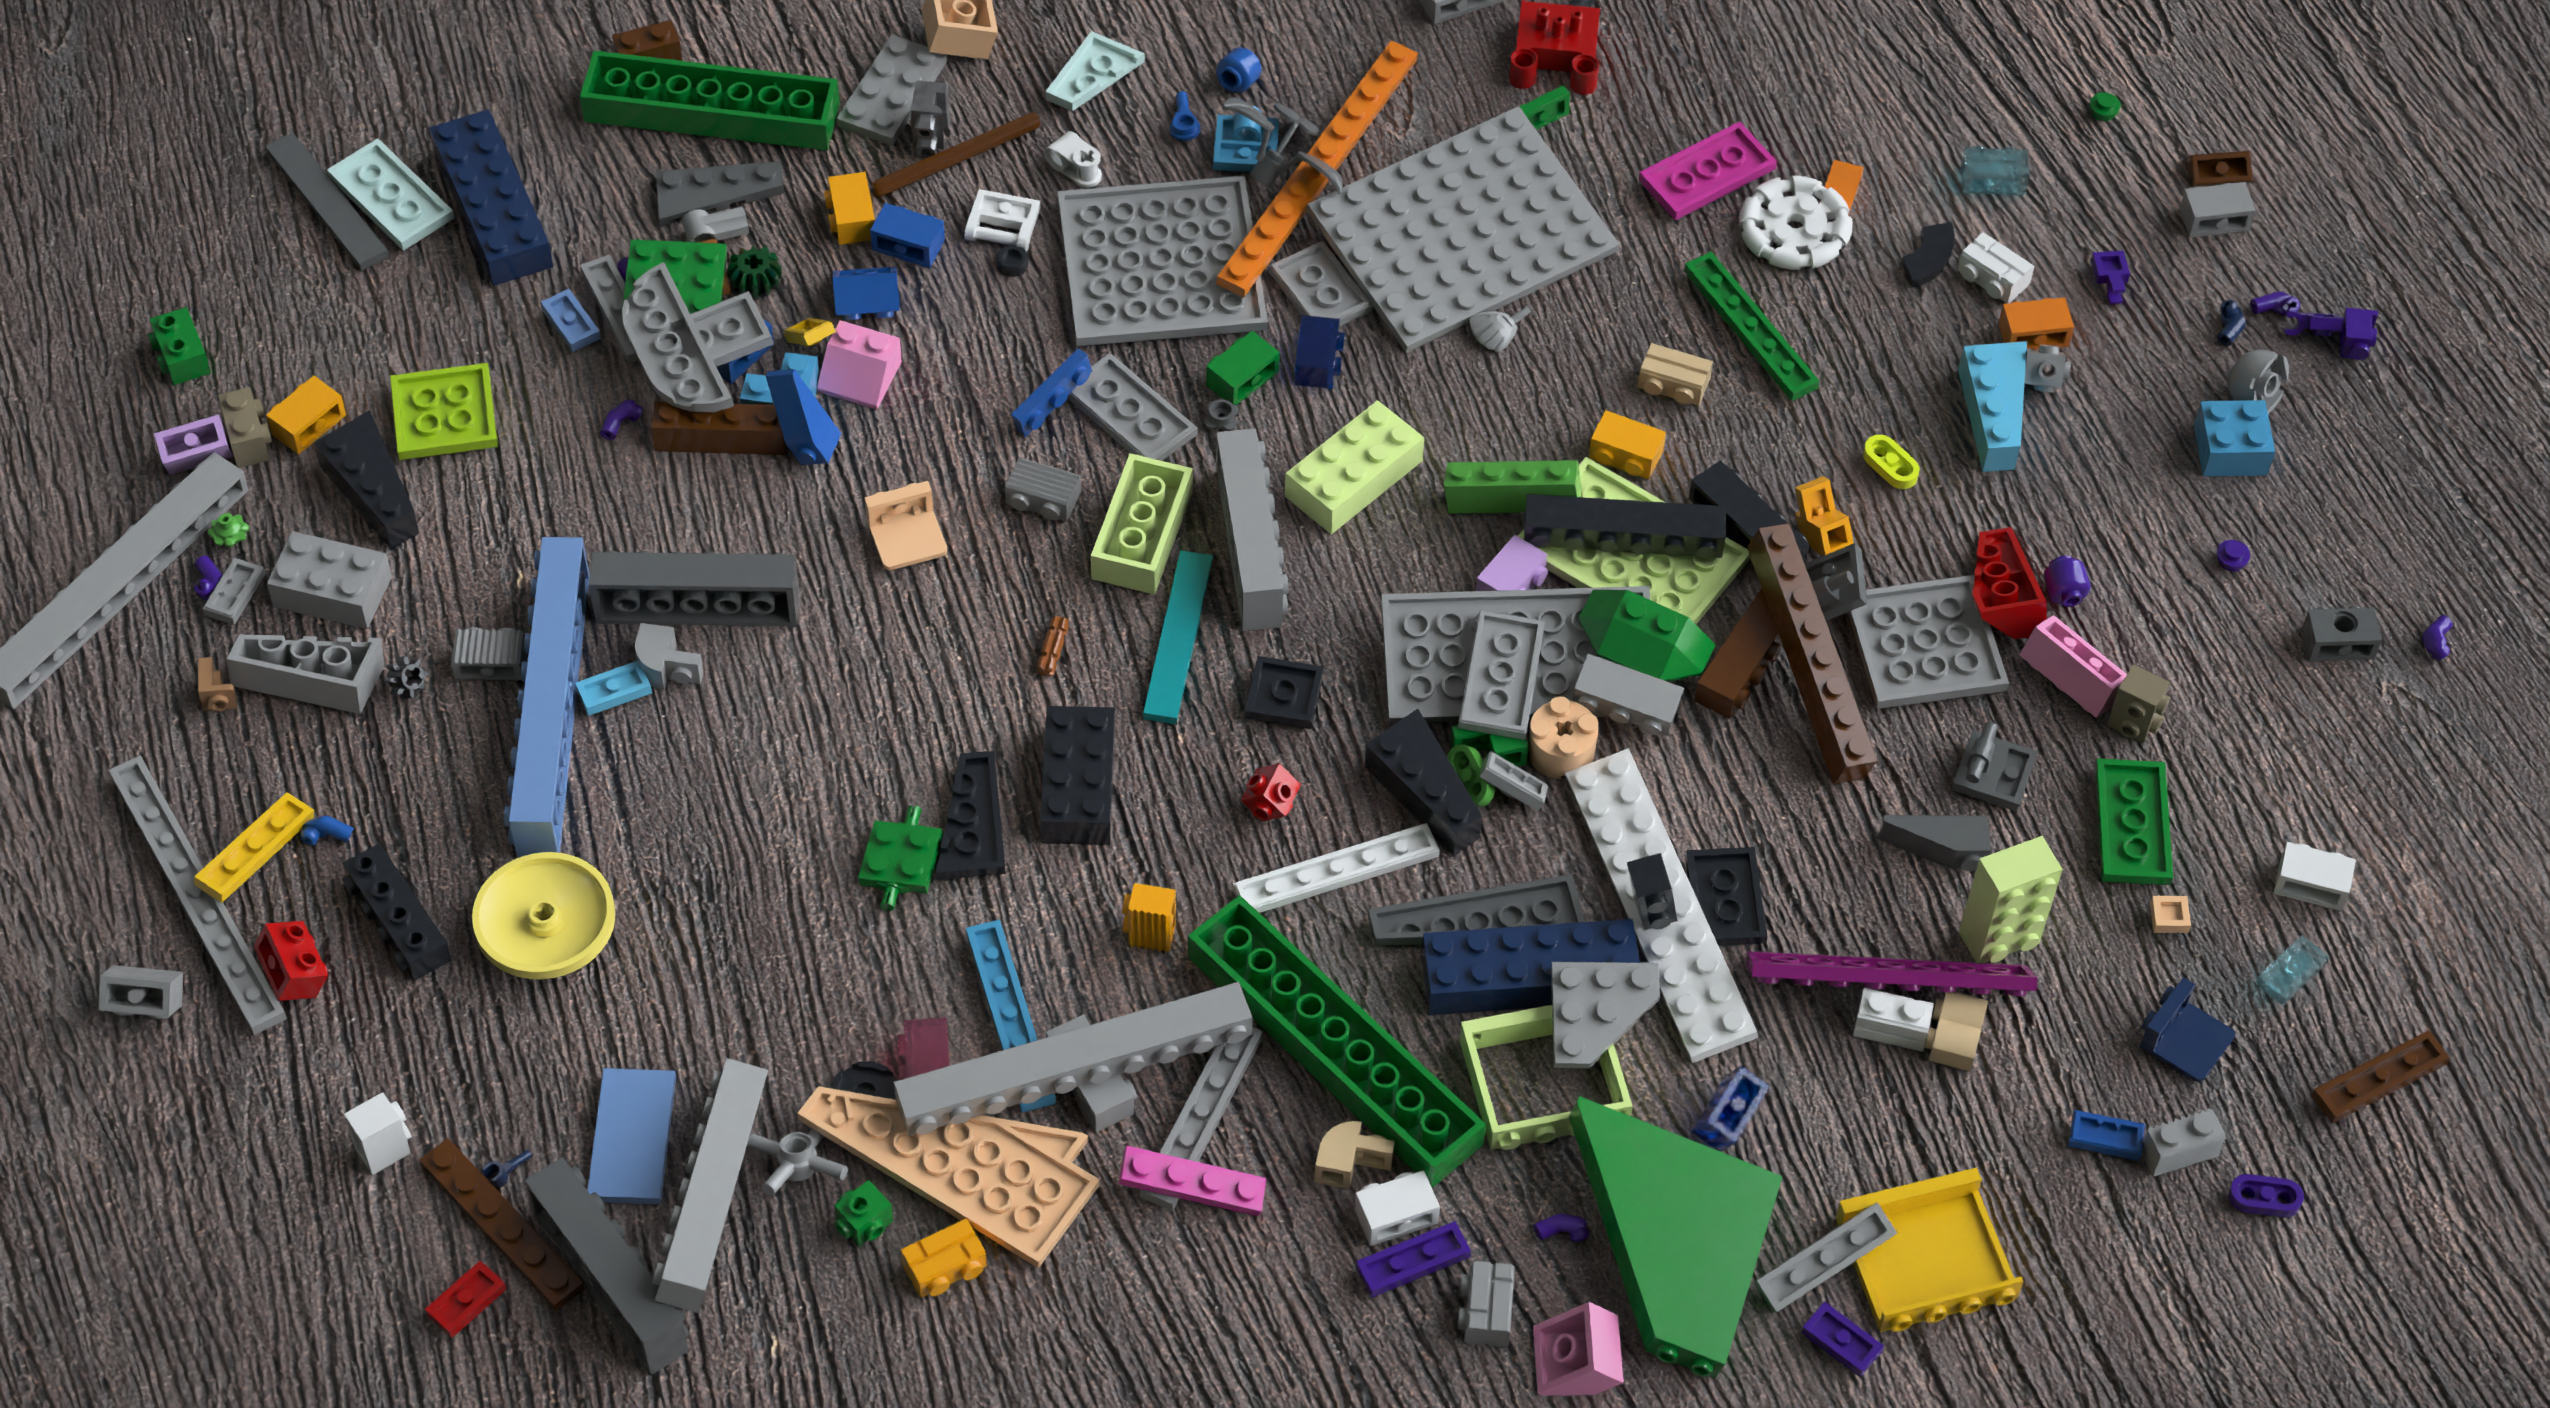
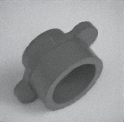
M1219 399L1207 405V411L1209 412L1208 418L1205 419V426L1207 428L1225 429L1226 431H1232L1236 428L1235 416L1239 413V408L1228 400Z

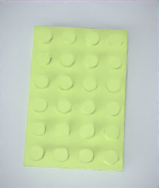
M1588 457L1579 464L1582 486L1581 497L1664 502ZM1523 529L1522 532L1518 535V537L1522 538L1523 540H1524V529ZM1725 537L1722 558H1702L1699 556L1683 555L1669 556L1667 554L1651 553L1636 554L1620 551L1603 552L1588 549L1570 550L1556 547L1538 548L1548 554L1546 564L1548 571L1577 588L1649 586L1651 601L1689 617L1695 624L1701 620L1750 560L1748 549Z

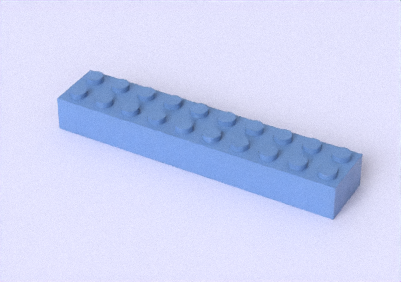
M542 537L541 550L535 551L534 566L535 570H538V577L532 578L531 595L532 598H535V603L528 607V624L532 628L531 633L525 634L524 642L528 661H523L521 666L522 682H525V688L518 692V709L522 710L521 718L515 719L514 726L518 747H512L511 766L515 768V774L508 778V796L512 797L511 806H505L504 824L509 827V845L515 846L517 858L541 852L560 853L577 700L575 683L579 681L590 578L583 537Z

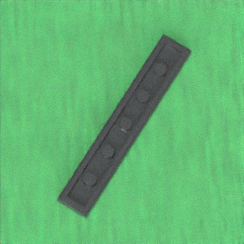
M293 132L265 145L267 154L361 271L389 257L386 247Z

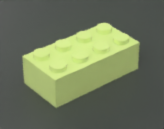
M1377 400L1286 472L1285 497L1326 531L1333 534L1423 461L1424 437Z
M1129 454L1091 554V579L1155 595L1193 493V468Z
M2043 836L1979 858L1959 929V934L1976 963L1999 962L2010 953L2019 950L2028 951L2040 943L2063 870Z

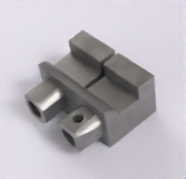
M916 80L911 105L913 145L916 146V154L919 157H930L936 154L937 148L944 149L943 130H948L950 124L947 83Z

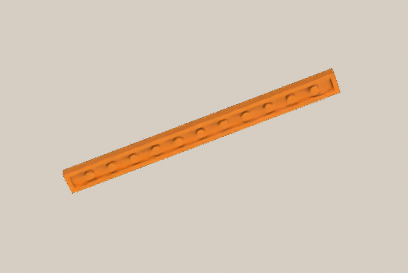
M1391 40L1308 154L1326 162L1337 171L1417 61L1418 53ZM1302 161L1218 274L1216 284L1244 298L1305 215L1307 204L1316 200L1329 182V179L1316 168Z

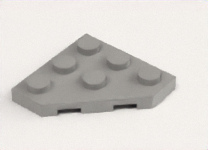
M1552 962L1551 993L1554 1068H1590L1647 1010L1649 1011L1660 998L1659 963Z

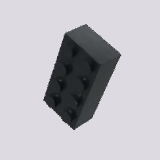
M1047 706L1040 820L1041 844H1111L1115 707Z

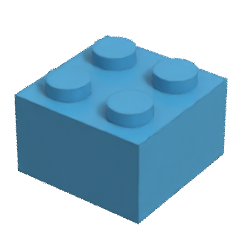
M2265 400L2201 401L2194 422V430L2203 476H2267L2275 455V447Z

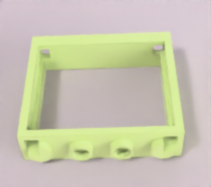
M1552 1005L1461 1022L1459 1040L1481 1118L1486 1123L1485 1132L1491 1150L1499 1148L1510 1150L1518 1147L1520 1144L1535 1141L1537 1143H1547L1556 1137L1575 1136L1569 1120L1570 1112L1498 1125L1477 1053L1479 1048L1553 1035ZM1612 1044L1599 1059L1612 1100V1104L1604 1106L1631 1116L1633 1106L1614 1044Z

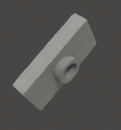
M233 558L202 608L204 615L235 625L266 575L264 567Z
M1493 752L1488 753L1483 761L1479 777L1498 787L1504 795L1511 798L1515 797L1539 811L1545 802L1548 785Z

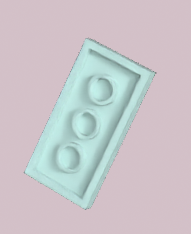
M379 139L374 140L327 169L328 177L403 251L455 219L453 210Z

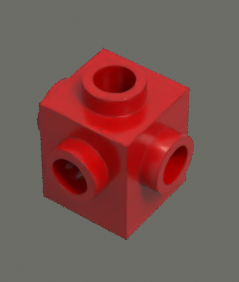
M1280 763L1256 768L1254 774L1247 781V788L1241 801L1251 810V813L1256 818L1262 821L1286 817L1293 807L1292 802L1301 784Z

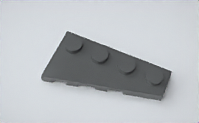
M781 161L656 171L660 227L670 225V220L683 217L692 210L701 209L706 211L715 208L716 211L728 209L729 205L738 201H743L746 204L784 193Z

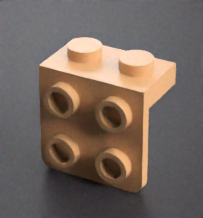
M928 481L911 483L902 488L887 492H877L872 496L864 497L866 521L884 569L890 571L943 557L947 554V545L933 511L932 490Z

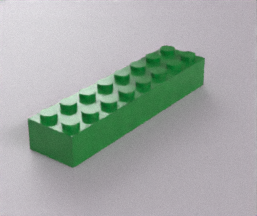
M594 50L580 94L584 122L820 150L829 149L840 106L838 79Z

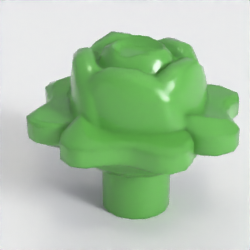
M225 513L218 519L211 521L212 528L208 530V535L214 539L216 546L225 545L230 548L246 539L245 533L249 531V525L243 522L241 515L237 514L232 517L230 513Z

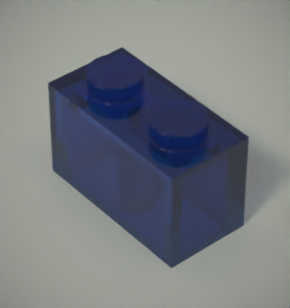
M1301 316L1294 385L1333 389L1334 376H1341L1342 357H1337V351H1344L1345 332H1339V318Z
M1742 1065L1724 1077L1691 1132L1715 1150L1724 1151L1737 1142L1770 1086Z

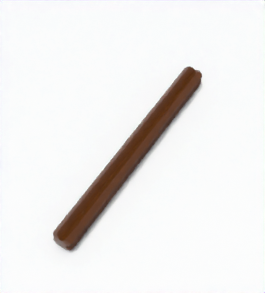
M1035 112L1026 114L881 177L872 183L873 190L878 197H882L1038 129L1041 126L1040 119Z

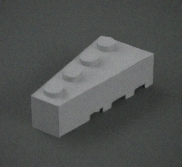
M239 634L227 657L230 681L234 687L361 714L385 665L381 638H368V642H352V637H337V641H317L316 636H303V639L285 640V637L281 635Z

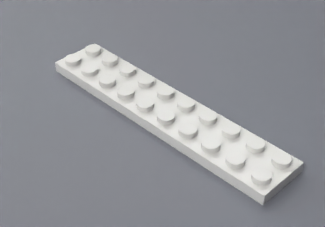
M1629 748L1566 772L1568 784L1628 919H1633L1635 935L1648 963H1659L1660 992L1691 1062L1700 1061L1758 1038L1754 1023ZM1661 853L1672 887L1678 921L1671 923L1663 929L1651 928L1644 930L1634 900L1627 862Z

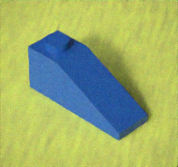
M795 369L768 371L766 380L786 445L801 465L828 464L841 436V432Z

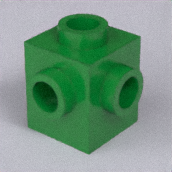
M870 1180L854 1191L849 1190L838 1199L837 1204L834 1205L836 1216L834 1225L843 1238L846 1240L851 1238L858 1247L868 1240L874 1241L880 1237L885 1228L894 1222L892 1204Z

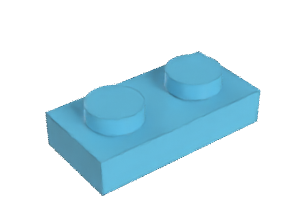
M638 661L575 683L577 693L588 716L652 694L649 680Z

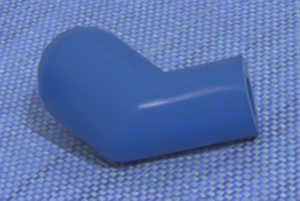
M324 815L307 821L302 826L303 831L300 833V838L307 845H315L319 838L328 835L347 843L354 828L331 816Z

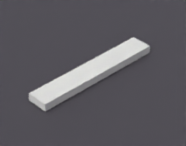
M1425 823L1233 883V891L1236 897L1242 896L1254 909L1261 913L1439 857L1440 850L1428 824Z

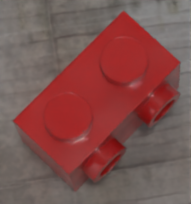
M304 921L265 923L253 947L277 1000L316 998L329 975L326 964L322 962L315 947L314 938L309 934Z

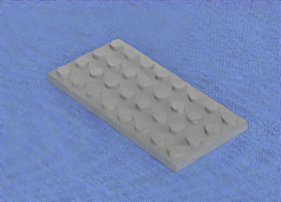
M1649 586L1382 594L1381 608L1388 723H1397L1416 709H1419L1426 722L1459 721L1479 610L1545 621L1529 719H1532L1534 713L1541 706L1551 702L1555 697L1561 696L1572 701L1574 688L1587 654L1596 656L1584 628L1579 622V616L1592 590H1629L1650 600ZM1599 711L1591 712L1595 717H1609V715Z

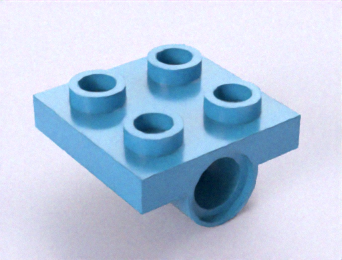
M1237 112L1234 115H1217L1213 170L1251 172L1258 162L1256 156L1260 151L1265 129ZM1267 118L1274 125V129L1270 133L1266 153L1269 149L1274 151L1277 149L1279 118Z

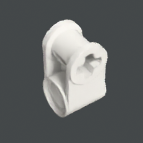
M1068 131L1044 149L1047 162L1055 170L1060 171L1073 180L1078 186L1091 188L1100 183L1102 178L1101 171L1098 168L1101 159L1100 153L1096 148L1083 141L1076 133Z

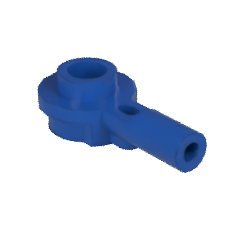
M1180 91L1175 96L1177 113H1175V117L1170 123L1169 130L1174 139L1189 141L1200 134V124L1193 113L1189 111L1187 93Z

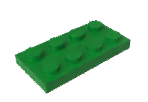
M2097 758L2095 763L2102 882L2171 885L2173 881V864L2165 762Z

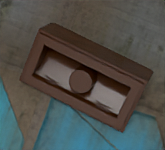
M2251 151L2189 155L2185 158L2191 186L2254 181Z

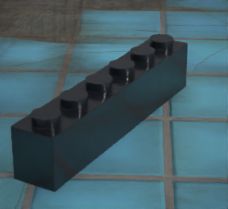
M1527 494L1524 540L1537 548L1556 547L1570 550L1588 549L1603 552L1620 551L1636 554L1699 556L1702 558H1722L1726 506Z

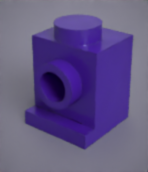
M2346 307L2342 317V331H2339L2340 357L2365 360L2369 356V348H2374L2376 344L2377 329L2374 326L2378 317V311Z

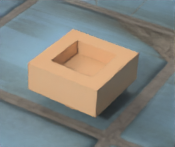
M2152 896L2150 907L2154 933H2189L2191 921L2187 896Z

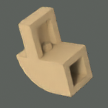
M1359 1121L1344 1122L1336 1125L1325 1134L1320 1143L1315 1164L1314 1183L1350 1189L1355 1164L1391 1171L1395 1141L1387 1140L1380 1135H1361L1362 1122Z

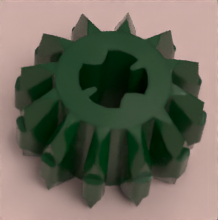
M753 244L750 250L740 247L739 255H731L727 275L734 291H740L741 294L749 291L757 299L760 293L769 296L771 289H778L782 268L776 253H769L766 246L757 250Z

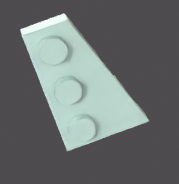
M1091 31L1045 91L1046 100L1074 111L1144 63L1145 53Z

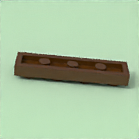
M2428 1030L2315 1088L2311 1096L2329 1120L2334 1123L2447 1065L2451 1057Z

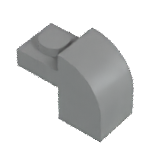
M640 623L635 641L637 661L644 670L650 685L654 688L665 690L667 679L682 684H701L704 674L701 654L676 651L674 627Z

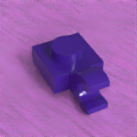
M2124 251L2093 252L2091 264L2096 283L2107 285V299L2110 305L2122 304L2121 293H2125L2124 283L2128 282L2130 276Z
M2295 310L2285 311V316L2295 317L2297 324L2293 328H2283V332L2293 336L2301 333L2303 329L2309 328L2313 329V334L2332 336L2333 331H2342L2343 318L2334 314L2299 313Z

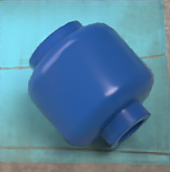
M1242 47L1234 48L1218 62L1216 67V76L1220 84L1228 91L1234 93L1246 91L1259 79L1261 74V64L1258 57L1249 49Z

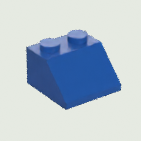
M897 266L833 271L835 314L842 315L843 320L861 319L862 313H874L875 318L893 317V311H900Z

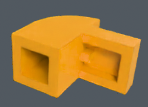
M1822 476L1795 487L1799 512L1794 513L1800 532L1805 536L1810 547L1815 552L1824 556L1854 544L1849 516L1835 509L1830 480Z

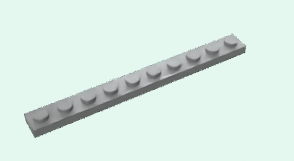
M141 755L109 769L115 786L253 1034L255 1035L286 1020L283 1008L224 903L219 902L194 885V876L203 869V866Z

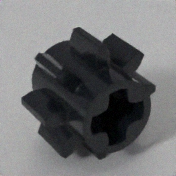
M398 656V665H386L389 671L387 678L383 682L388 683L392 687L391 695L403 693L405 698H414L415 689H426L423 683L425 676L429 673L423 671L419 666L421 664L420 659L409 661L407 656Z

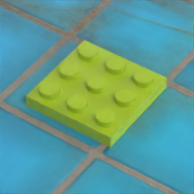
M488 363L390 375L399 460L498 447Z

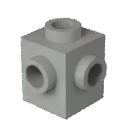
M2040 345L2039 350L2026 348L2024 384L2034 385V390L2042 392H2053L2054 387L2062 388L2063 380L2069 379L2071 362L2066 361V355L2063 352H2059L2058 346ZM2045 365H2051L2049 371L2042 372Z

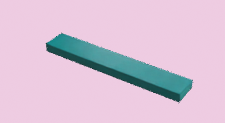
M1180 550L1144 707L1143 720L1177 725L1213 564V555Z

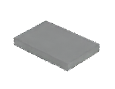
M1323 241L1269 265V274L1318 337L1373 311L1372 302Z

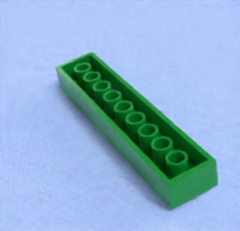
M1237 896L1188 935V958L1219 987L1239 982L1253 1019L1375 1135L1395 1141L1394 1153L1414 1172L1424 1170L1431 1188L1484 1145L1486 1123L1242 896Z

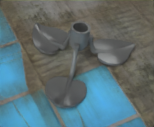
M1232 97L1224 103L1222 110L1237 112L1265 129L1260 151L1256 156L1258 162L1250 172L1253 178L1271 187L1279 174L1283 176L1295 163L1304 161L1328 178L1340 194L1343 189L1341 175L1319 158L1298 151L1295 157L1286 164H1283L1285 158L1281 155V152L1297 127L1299 126L1309 134L1316 136L1320 130L1315 124L1304 117H1300L1291 108L1275 103L1273 106L1274 110L1293 122L1276 151L1269 149L1266 153L1269 136L1274 129V125L1260 111L1242 99Z

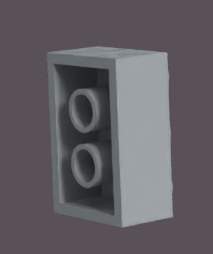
M292 531L269 577L267 587L273 607L368 629L392 578L386 553Z

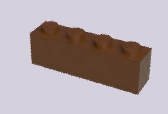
M667 402L654 403L651 428L655 451L786 455L787 445L774 405L734 404L733 407L718 412H694L677 408Z
M1760 589L1697 682L1694 701L1729 719L1737 708L1742 710L1750 697V688L1752 685L1758 686L1761 683L1766 672V664L1768 661L1773 663L1782 648L1780 636L1762 589Z

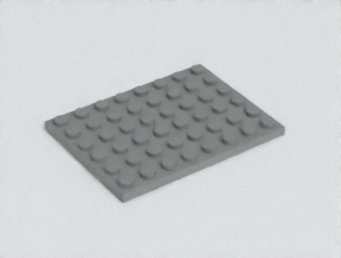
M1519 106L1343 187L1340 194L1336 190L1307 204L1306 210L1406 353L1470 323V317L1477 313L1495 311L1618 252L1620 247L1613 234Z

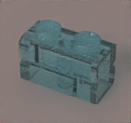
M1983 146L1965 147L1961 162L1962 193L2025 195L2029 181L2028 151L2017 150L2014 147L1991 149Z

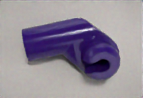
M2277 291L2251 299L2250 307L2254 314L2271 310L2285 316V311H2299L2300 302L2296 297Z
M201 556L195 561L194 566L203 576V579L199 580V586H194V591L203 600H208L223 574L208 556Z
M2440 615L2422 634V641L2427 652L2432 653L2433 658L2436 660H2441L2450 653V648L2446 645L2447 640L2444 635L2452 628L2453 623L2445 615Z

